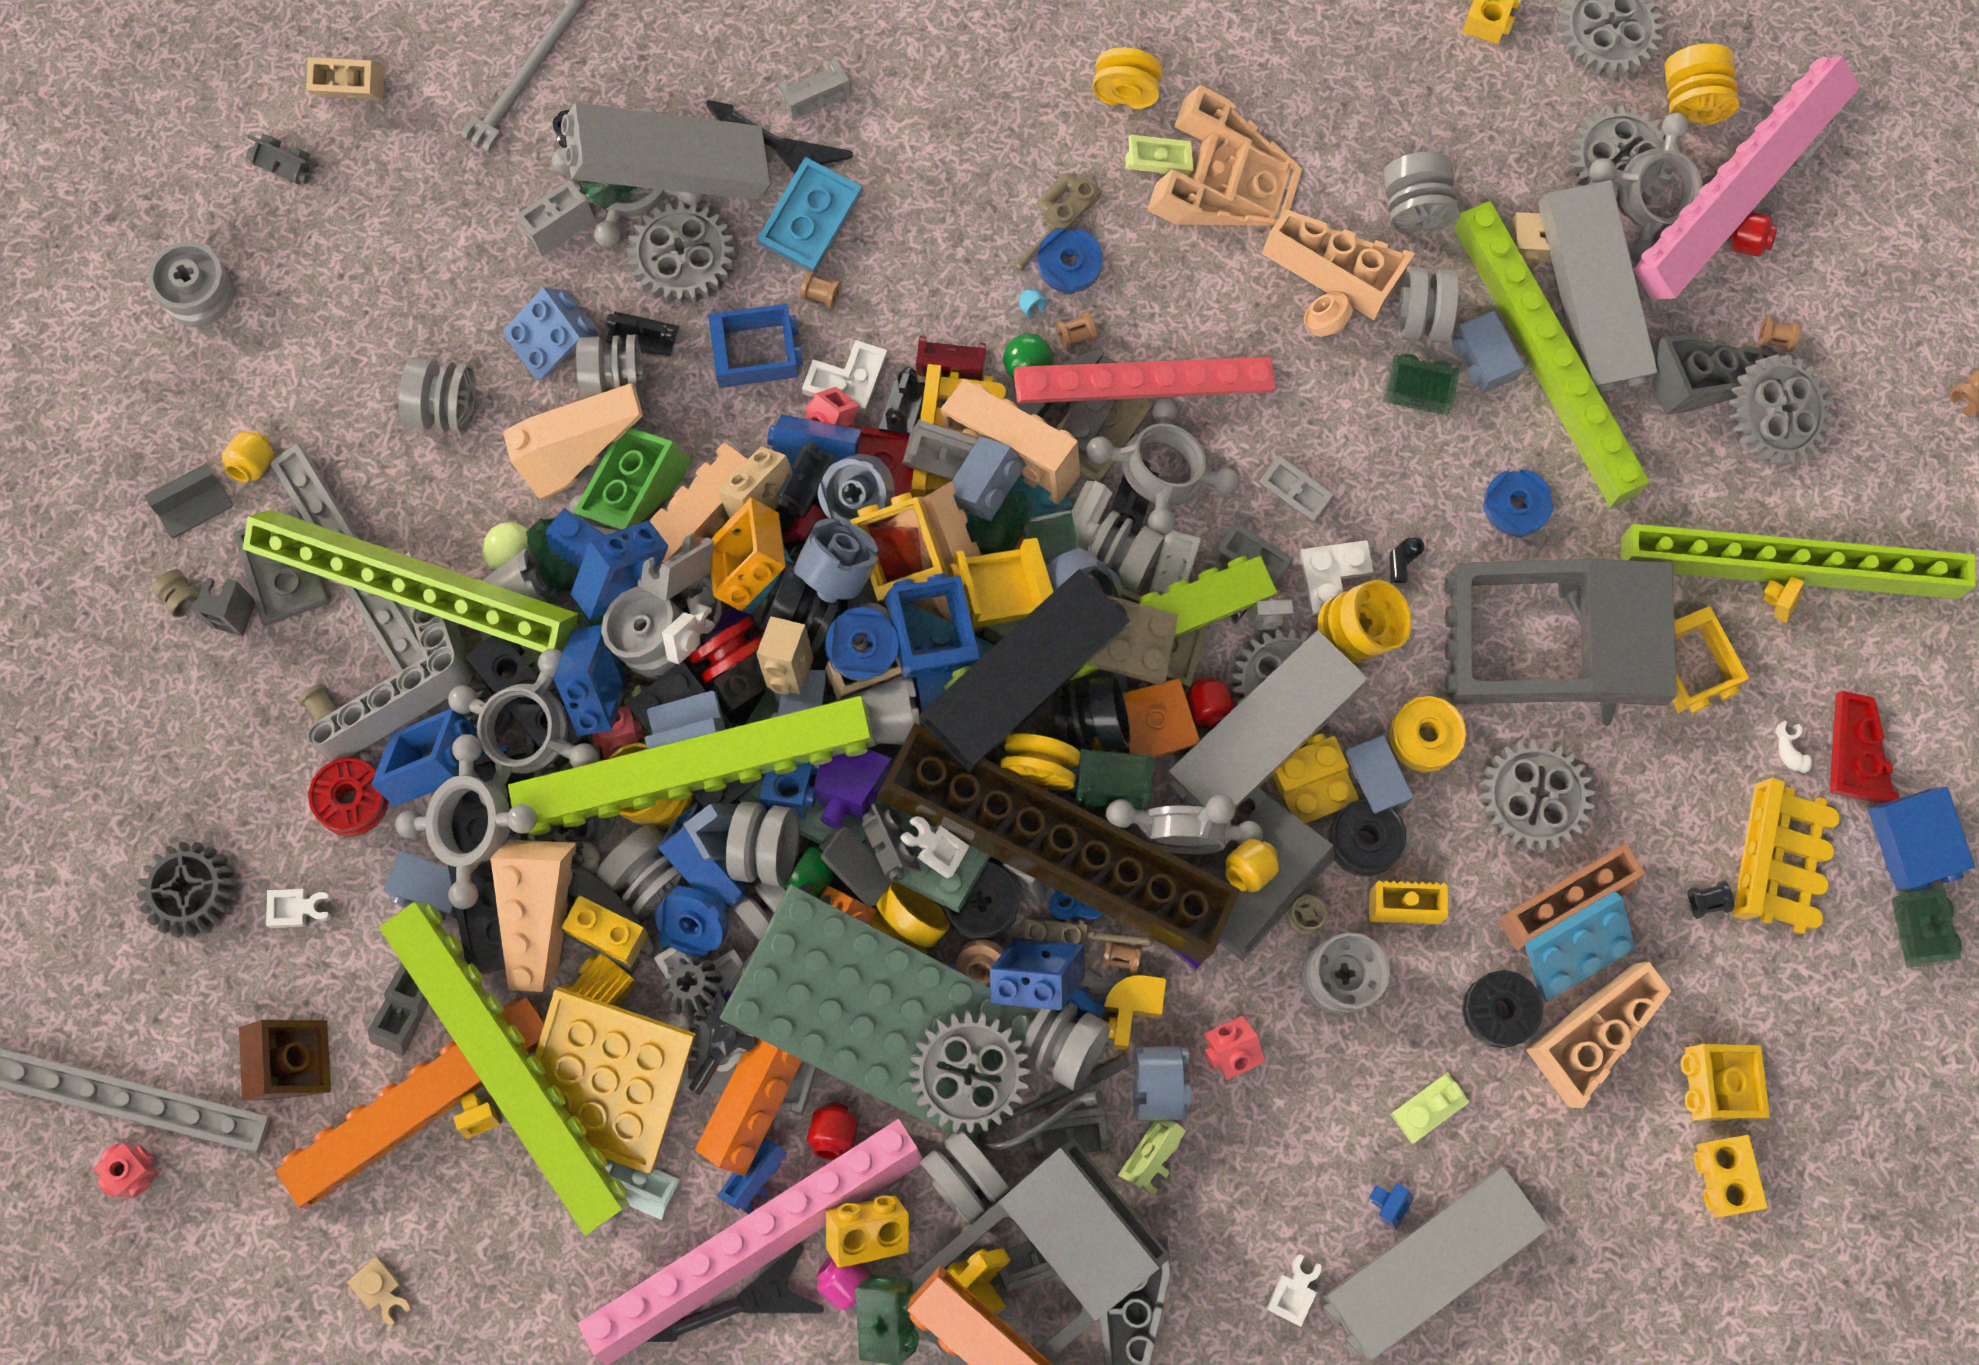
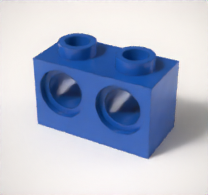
M808 762L796 765L797 769L790 773L776 774L775 771L765 773L759 796L760 803L765 805L767 811L774 805L795 808L799 818L805 819L808 807L813 808L816 802L814 782L819 765H811ZM788 789L798 790V792L791 797H785L782 795V793Z

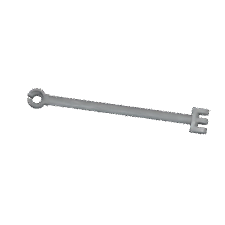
M569 0L485 119L481 121L472 116L461 132L462 138L468 140L473 135V132L476 131L472 138V143L479 146L483 139L487 137L483 143V149L488 152L491 151L501 137L500 131L495 128L586 0Z

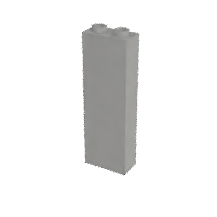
M575 102L568 114H565L562 118L561 130L562 134L566 135L567 141L565 162L567 166H570L572 180L742 199H758L770 185L762 126Z
M1608 180L1547 193L1538 202L1574 349L1601 395L1616 391V385L1627 384V388L1631 389L1648 384L1647 379L1658 372L1612 181Z
M1317 630L1168 771L1166 780L1169 782L1167 784L1168 789L1179 800L1185 798L1192 806L1205 808L1211 797L1218 794L1227 795L1233 800L1237 809L1364 687L1368 678Z
M1505 1167L1495 1169L1322 1296L1327 1303L1323 1306V1310L1335 1326L1340 1323L1349 1334L1345 1341L1356 1357L1359 1358L1363 1355L1366 1360H1373L1549 1228Z

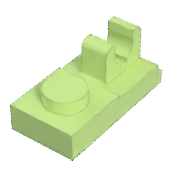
M1139 135L1129 136V152L1125 156L1127 170L1167 174L1174 169L1188 177L1194 171L1191 141Z
M1447 1072L1390 1115L1413 1144L1466 1106L1469 1100L1464 1095V1091Z
M1171 1120L1154 1121L1117 1176L1155 1195L1158 1189L1151 1184V1180L1156 1173L1167 1178L1169 1171L1162 1164L1176 1151L1186 1130Z

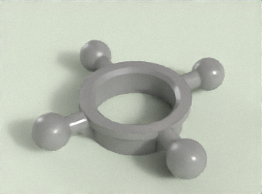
M650 107L639 109L641 111L656 112ZM559 148L552 156V165L557 172L570 174V166H567L565 162L566 148ZM586 181L593 199L608 211L605 221L599 223L594 231L597 243L606 248L613 247L619 242L621 232L618 223L622 217H635L649 212L659 203L662 196H678V199L683 201V204L686 206H691L693 202L698 204L703 198V194L651 189L646 196L639 200L620 202L608 197L601 190L599 182Z
M1671 113L1663 120L1662 131L1666 136L1663 148L1641 152L1627 164L1624 171L1616 169L1615 164L1606 158L1594 161L1589 170L1590 178L1594 183L1611 180L1620 184V200L1626 215L1634 224L1643 229L1640 241L1636 242L1630 251L1631 258L1636 264L1642 259V254L1654 246L1653 241L1656 232L1664 231L1667 227L1671 226L1679 218L1681 210L1695 200L1699 195V190L1702 188L1701 176L1696 165L1689 157L1682 154L1678 147L1679 138L1683 137L1689 128L1688 119L1681 113ZM1656 160H1662L1673 165L1680 173L1684 185L1681 205L1674 214L1667 218L1652 214L1646 208L1641 197L1640 184L1642 175L1646 168Z
M1161 398L1155 402L1152 408V415L1158 424L1151 425L1135 435L1126 447H1114L1107 438L1095 437L1090 440L1086 449L1088 458L1094 463L1103 464L1109 460L1122 463L1124 475L1131 487L1142 497L1155 503V510L1148 518V526L1163 535H1168L1175 527V517L1169 511V506L1180 505L1189 501L1199 490L1201 483L1213 485L1215 490L1223 495L1234 493L1240 483L1239 476L1233 469L1222 468L1217 472L1211 471L1206 463L1205 454L1199 442L1186 430L1172 425L1178 417L1179 409L1176 402L1170 398ZM1150 442H1161L1177 449L1189 464L1190 480L1183 484H1173L1153 475L1141 459V446Z
M548 649L540 655L538 667L541 672L533 685L518 684L510 686L494 694L486 703L477 699L475 691L465 685L455 687L449 694L448 703L453 711L460 714L473 712L479 715L477 723L478 739L484 752L496 765L493 779L485 783L499 789L506 800L508 798V790L505 785L511 772L529 774L541 771L551 765L559 755L569 758L573 768L599 761L598 752L592 745L583 743L575 746L566 741L568 735L566 712L558 698L548 691L563 654L558 649ZM518 697H530L540 704L546 714L548 722L547 736L543 745L535 754L525 759L514 760L505 755L496 742L494 734L495 721L500 710L509 701ZM479 795V799H480L481 803H482L484 806H486L485 803H484V801H483V799H482V797Z
M465 734L459 736L452 746L453 755L459 761V776L448 779L435 791L428 805L426 816H422L415 810H405L397 816L395 821L396 831L404 838H415L422 831H426L428 843L437 858L447 865L456 867V882L450 887L448 897L451 904L458 909H468L476 903L478 890L471 882V874L481 862L490 860L507 841L510 828L517 833H527L537 823V814L531 806L518 804L509 809L507 800L501 791L479 778L474 771V761L480 757L482 746L475 736ZM473 790L482 797L486 805L488 826L486 834L478 847L469 853H464L458 848L454 840L452 819L459 800L465 793Z
M1223 794L1211 797L1206 804V808L1197 806H1164L1140 810L1134 809L1129 801L1118 799L1111 802L1106 810V817L1109 823L1119 828H1126L1132 823L1137 824L1141 829L1138 835L1139 838L1170 854H1211L1223 850L1231 839L1240 845L1247 839L1252 838L1262 841L1263 838L1261 827L1254 821H1243L1238 826L1231 825V819L1236 811L1235 804L1230 797Z

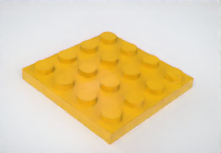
M561 987L556 988L535 1056L545 1069L544 1078L550 1087L554 1085L562 1093L566 1104L563 1106L571 1118L575 1116L583 1124L587 1132L584 1137L591 1148H598L607 1160L651 1174L656 1166L696 1033Z

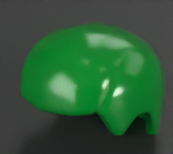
M1024 333L1013 338L1004 350L1003 363L1007 374L1014 379V370L1017 367L1050 366L1054 363V356L1049 343L1036 334Z
M809 847L793 870L784 890L787 891L790 884L799 888L806 883H812L813 888L809 894L819 898L826 886H831L834 879V871L821 859L824 851Z

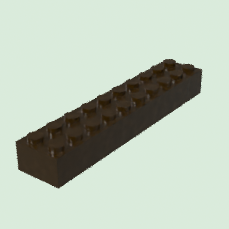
M914 723L876 798L913 817L924 818L929 825L935 828L942 826L964 843L1199 963L1214 953L1240 892V889L986 759L969 773L926 728Z

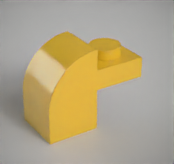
M1143 975L1130 976L1118 982L1111 989L1105 1000L1104 1007L1106 1008L1105 1011L1116 1013V1018L1109 1017L1108 1021L1111 1024L1108 1039H1113V1049L1127 1050L1129 1047L1133 1015L1157 1019L1161 1017L1166 985L1165 978Z
M1004 1248L989 1252L986 1249H982L973 1254L969 1259L952 1263L948 1266L946 1271L996 1315H999L1005 1309V1304L990 1283L1011 1260Z

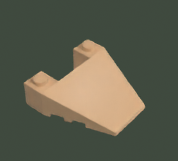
M1199 85L1183 99L1174 126L1202 141L1193 168L1194 171L1191 177H1188L1172 169L1156 182L1147 211L1175 225L1275 226L1279 220L1276 219L1290 170L1293 169L1294 171L1280 217L1286 209L1290 210L1302 168L1275 142L1271 141L1269 143L1256 131L1258 127L1251 120L1247 122L1234 110L1236 106L1229 99Z

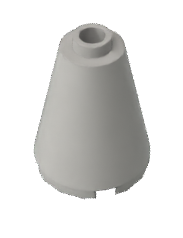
M528 549L516 554L482 580L557 606L555 593L549 597L547 595L548 591L545 582H550L546 570L533 552L528 554Z
M902 675L834 701L838 702L862 696L868 706L876 743L903 745L914 723L920 725L919 710L916 708L914 700L916 693L912 678L903 680Z

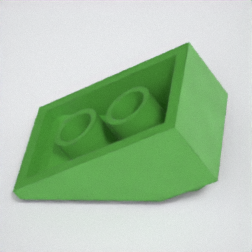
M630 428L616 443H611L573 513L576 516L616 530H622L639 524L673 494L674 489L681 483L693 460L673 441Z

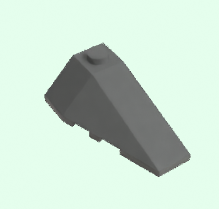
M1690 333L1666 336L1659 343L1656 363L1658 373L1654 376L1653 387L1666 415L1694 411L1738 398L1731 391L1732 388L1742 386L1737 377L1747 374L1745 368L1755 365L1756 360L1778 355V352L1747 345L1741 348L1727 346L1725 341L1715 339L1713 342L1700 340L1699 335Z
M1151 1231L1169 1253L1168 1236ZM1170 1258L1156 1272L1100 1317L1105 1365H1150L1171 1276Z

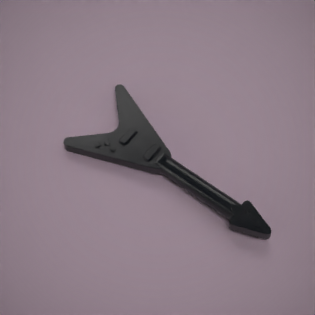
M711 100L706 101L708 110L718 121L759 126L734 112L733 105ZM762 128L764 144L776 150L779 157L794 174L805 157L820 165L847 160L853 157V152L850 150L788 138L781 139Z
M801 1243L795 1245L739 1293L737 1298L681 1318L646 1342H676L677 1336L740 1312L822 1314L824 1312L823 1306L793 1293L788 1288L789 1278L804 1251V1246Z

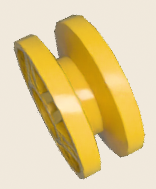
M1126 47L1109 49L1097 57L1096 75L1093 79L1092 91L1098 99L1108 105L1126 104L1130 105L1129 107L1133 109H1143L1152 106L1159 97V83L1161 82L1163 66L1153 55L1139 49Z
M1433 696L1417 697L1406 703L1390 722L1388 731L1389 746L1397 761L1408 769L1421 773L1439 771L1449 765L1463 749L1466 738L1464 719L1456 707L1444 699ZM1420 728L1429 729L1433 733L1434 741L1428 742L1422 739L1419 733Z
M1012 734L1007 738L1005 750L1012 756L1003 758L1000 767L1045 790L1068 791L1074 787L1076 775L1068 769L1079 766L1081 753L1076 748L1062 741L1040 735Z

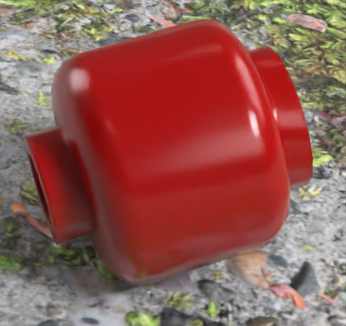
M1751 212L1728 238L1731 240V250L1736 253L1756 257L1763 255L1766 250L1771 251L1778 225L1773 224V219L1770 215Z
M1204 677L1196 680L1191 684L1190 690L1185 695L1194 724L1200 728H1208L1210 731L1235 708L1228 686L1223 681L1216 680L1214 677Z
M830 1102L827 1104V1107L816 1109L811 1116L807 1134V1143L813 1149L814 1155L826 1160H835L852 1149L858 1121L853 1114L848 1112V1107L841 1103Z

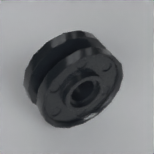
M1364 798L1349 803L1338 813L1329 829L1328 841L1334 845V860L1343 870L1355 876L1372 877L1384 873L1400 858L1406 845V828L1401 816L1393 807L1375 814L1367 799ZM1367 831L1371 833L1375 844L1367 845L1360 840L1359 832Z
M1501 970L1488 973L1470 985L1463 998L1462 1014L1465 1026L1474 1038L1486 1046L1502 1049L1521 1044L1535 1034L1542 1022L1543 1004L1540 993L1529 979L1517 972ZM1497 1000L1505 1002L1509 1007L1510 1012L1507 1019L1501 1018L1496 1014L1495 1003Z

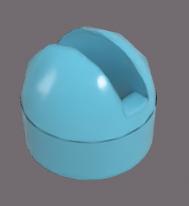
M1037 289L1024 290L1019 296L1018 304L1028 318L1036 315L1030 311L1034 304L1037 303L1039 312L1044 310L1048 304L1047 298Z

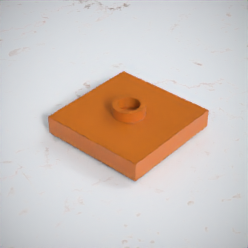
M1180 678L1167 681L1162 685L1156 684L1123 693L1131 738L1130 746L1127 747L1132 765L1192 749L1200 742Z

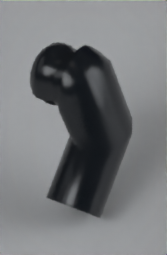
M1406 538L1391 550L1389 555L1391 583H1406L1408 581L1407 565L1416 559L1418 555H1421L1425 549L1424 543L1420 538Z

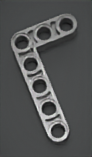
M414 609L412 622L423 658L314 723L307 734L309 744L330 762L349 758L448 699L450 692L455 687L460 685L468 686L473 677V670L465 658L467 652L456 622Z

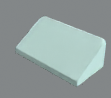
M608 1160L605 1168L612 1179H619L628 1192L626 1199L630 1204L629 1206L662 1220L680 1179L658 1169H654L651 1174H647Z

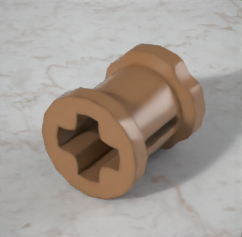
M809 270L802 282L800 298L804 300L811 298L826 304V308L833 309L841 292L842 282L837 279L832 282L818 277L814 271Z
M1088 311L1082 313V316L1065 323L1061 320L1055 324L1057 334L1065 350L1070 349L1074 343L1086 339L1091 341L1097 339L1096 327Z
M1766 317L1760 326L1758 346L1765 347L1768 344L1783 347L1786 352H1793L1800 337V323L1794 322L1792 325L1773 322L1772 318Z
M1106 941L1101 967L1107 968L1109 965L1130 970V974L1136 975L1143 945Z

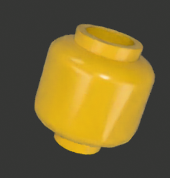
M239 432L223 451L222 461L224 469L230 477L239 482L246 483L248 481H258L271 465L269 462L274 460L275 454L270 446L269 439L259 432Z
M1252 838L1245 840L1226 858L1225 875L1232 886L1240 889V891H1260L1279 871L1277 851L1268 842H1261Z

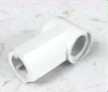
M1087 480L1072 511L1069 510L1066 513L1056 538L1086 550L1093 534L1100 525L1099 521L1113 492L1102 483Z

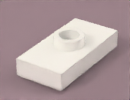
M1174 530L1166 535L1149 593L1157 591L1159 596L1170 592L1168 589L1170 585L1184 579L1189 580L1201 538Z

